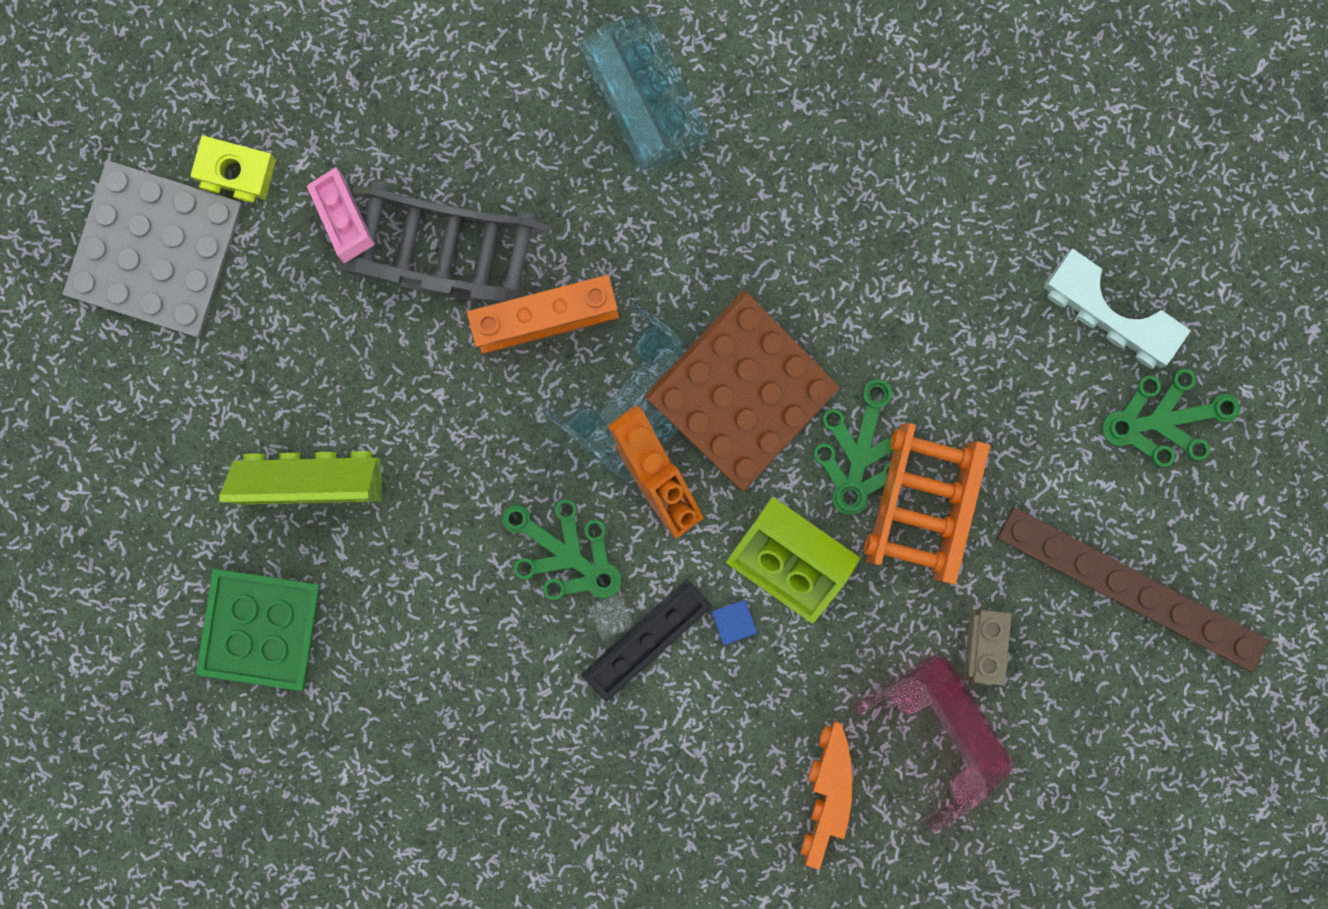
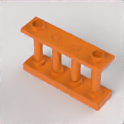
M609 274L466 311L475 347H480L482 355L620 319Z
M911 423L900 424L899 429L894 430L890 441V449L893 450L873 534H868L864 545V554L867 555L866 562L881 565L883 556L930 567L931 571L934 572L933 580L956 585L991 445L978 441L967 442L966 447H962L960 450L913 437L916 425ZM912 451L957 463V467L960 468L957 482L949 484L905 472L909 452ZM901 486L948 498L949 502L952 503L949 516L941 519L896 507ZM892 520L940 533V537H943L940 551H936L934 554L888 542Z

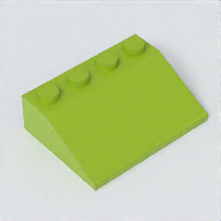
M351 451V458H336V452H315V459H301V453H279V460H265V454L260 453L243 454V461L232 462L219 495V502L237 505L382 502L381 459L372 458V451Z

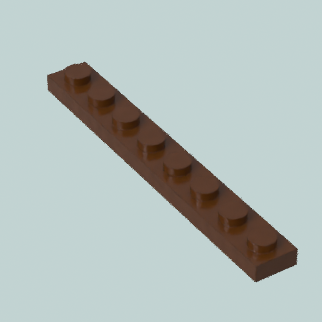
M1015 507L1010 511L996 538L1249 672L1254 671L1269 642L1264 637Z

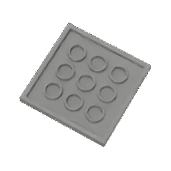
M106 160L62 295L200 338L243 203Z

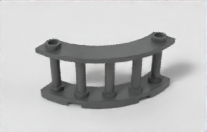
M369 182V187H354L353 194L369 198L365 224L374 244L383 203L407 208V215L397 261L392 262V266L375 262V256L372 255L373 245L345 264L339 258L337 271L378 282L382 279L398 283L400 279L399 287L481 303L482 300L501 303L531 295L522 292L523 286L520 285L531 231L549 233L551 227L550 225L538 222V215L517 211L516 216H507L445 206L390 192V186L378 182ZM422 212L447 217L437 269L432 270V275L413 272L414 266L410 265ZM461 221L486 225L475 277L470 278V283L452 280L453 274H450ZM500 227L515 229L517 231L506 282L502 281L501 287L491 286L492 282L488 280Z

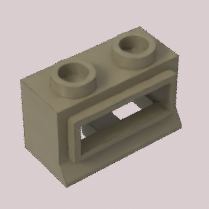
M970 609L963 680L1005 686L1012 613Z

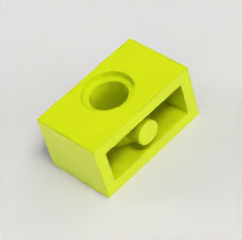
M202 135L190 177L200 183L199 188L202 190L220 194L221 189L233 191V197L238 200L254 203L255 198L266 199L276 159L270 153ZM234 163L240 164L241 172L239 176L232 180L226 179L225 171L227 167Z

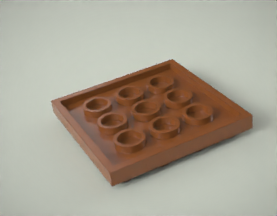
M742 291L644 397L728 479L744 492L840 387L747 292Z

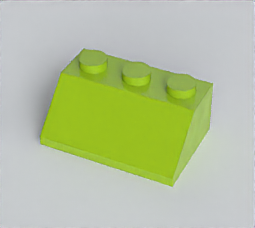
M772 496L725 563L813 624L846 584L860 557Z

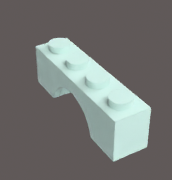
M1074 249L1067 252L1043 287L1049 292L1047 297L1062 308L1068 305L1079 312L1076 317L1085 325L1091 328H1095L1097 325L1108 333L1106 338L1117 347L1124 349L1125 346L1131 348L1137 353L1135 358L1146 367L1153 369L1157 366L1160 369L1167 366L1191 330L1162 310L1144 319H1128L1118 315L1109 308L1103 299L1100 289L1102 268Z

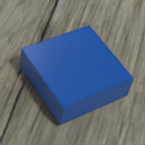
M745 599L711 611L723 645L757 633Z

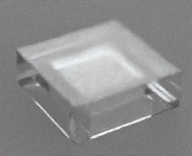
M621 593L588 607L602 640L635 626Z

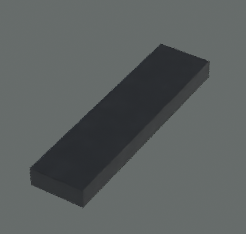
M688 578L685 579L581 673L582 677L607 702L707 612L712 605Z

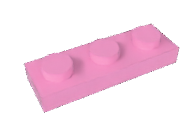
M337 167L307 185L336 254L344 264L375 245L345 178Z

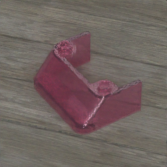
M930 655L850 705L852 710L859 716L889 696L894 705L904 713H917L929 705L933 709L968 764V767L957 773L951 782V793L955 801L924 820L926 826L933 833L982 803L1011 773L1012 759L952 664L942 656Z

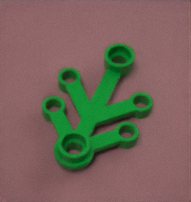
M1181 369L1174 373L1171 386L1150 416L1137 418L1147 399L1156 396L1161 389V383L1158 378L1146 376L1139 380L1137 391L1125 409L1112 412L1104 419L1102 433L1104 438L1114 446L1131 444L1149 456L1157 467L1163 468L1173 464L1175 460L1173 449L1168 446L1158 447L1139 432L1155 430L1186 451L1187 456L1191 460L1200 461L1209 456V444L1203 439H1193L1174 425L1211 418L1218 423H1228L1237 418L1240 412V405L1234 396L1222 394L1214 397L1208 405L1172 411L1183 393L1191 389L1196 383V376L1191 370ZM1180 374H1186L1189 377V384L1186 387L1178 382ZM1146 380L1154 383L1155 389L1152 393H1147L1143 389V384ZM1223 402H1228L1231 405V412L1228 415L1221 412L1220 406ZM1118 422L1125 423L1127 427L1124 435H1119L1115 430ZM1196 443L1201 444L1204 449L1200 457L1195 456L1192 451ZM1160 450L1166 451L1169 455L1166 463L1159 462L1157 458Z
M881 379L870 381L863 389L862 397L866 403V408L857 443H855L846 428L841 411L830 409L822 417L824 427L832 431L851 463L848 478L835 461V450L830 444H819L814 449L813 457L818 464L823 465L835 485L832 493L834 507L845 515L860 513L867 505L868 495L885 486L887 469L890 466V462L884 465L883 472L862 482L865 467L893 452L890 449L892 434L889 438L871 447L880 409L887 405L892 397L890 385ZM871 389H881L883 398L880 401L872 400L870 397ZM830 413H835L840 418L839 424L835 427L830 426L826 421ZM822 447L828 448L831 452V457L827 461H822L818 458V450ZM846 491H853L856 494L855 503L850 505L844 502L843 495Z
M564 499L559 501L555 507V513L561 519L565 544L531 521V514L524 506L511 505L504 511L502 522L508 531L512 533L523 532L556 555L536 560L529 558L519 559L514 565V573L518 578L529 579L534 574L574 568L586 576L564 582L559 579L546 581L543 586V593L548 599L557 600L565 594L588 590L598 598H610L619 591L622 585L621 573L614 565L608 563L604 541L606 527L601 521H589L584 529L586 537L591 540L594 564L581 556L575 522L577 507L574 502ZM564 503H568L573 507V513L569 517H563L559 512L560 506ZM514 512H519L523 516V521L518 526L510 523V515ZM592 524H599L602 527V534L597 538L589 535L588 530ZM522 562H528L532 567L531 573L527 576L521 575L518 571L519 564ZM603 573L608 574L611 578L610 585L605 588L600 587L597 583L598 576ZM556 582L560 585L561 592L558 596H551L548 593L547 587L550 583Z

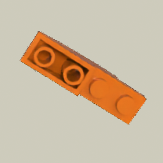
M635 405L607 426L617 444L614 447L631 476L675 539L704 519L681 473L670 462L642 409Z
M832 720L830 727L824 725L818 742V746L823 747L820 761L813 760L807 781L813 782L811 787L813 792L823 794L824 797L823 800L816 799L810 819L816 821L812 835L805 834L800 854L805 856L804 863L806 866L820 870L830 835L841 839L845 838L852 803L853 779L848 742L842 724L835 720Z

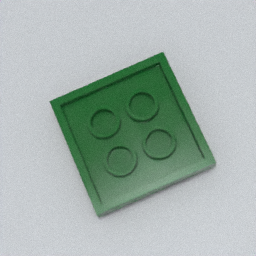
M213 568L196 675L304 691L321 584Z

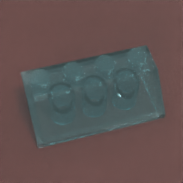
M651 14L606 23L578 44L640 171L662 165L712 140Z

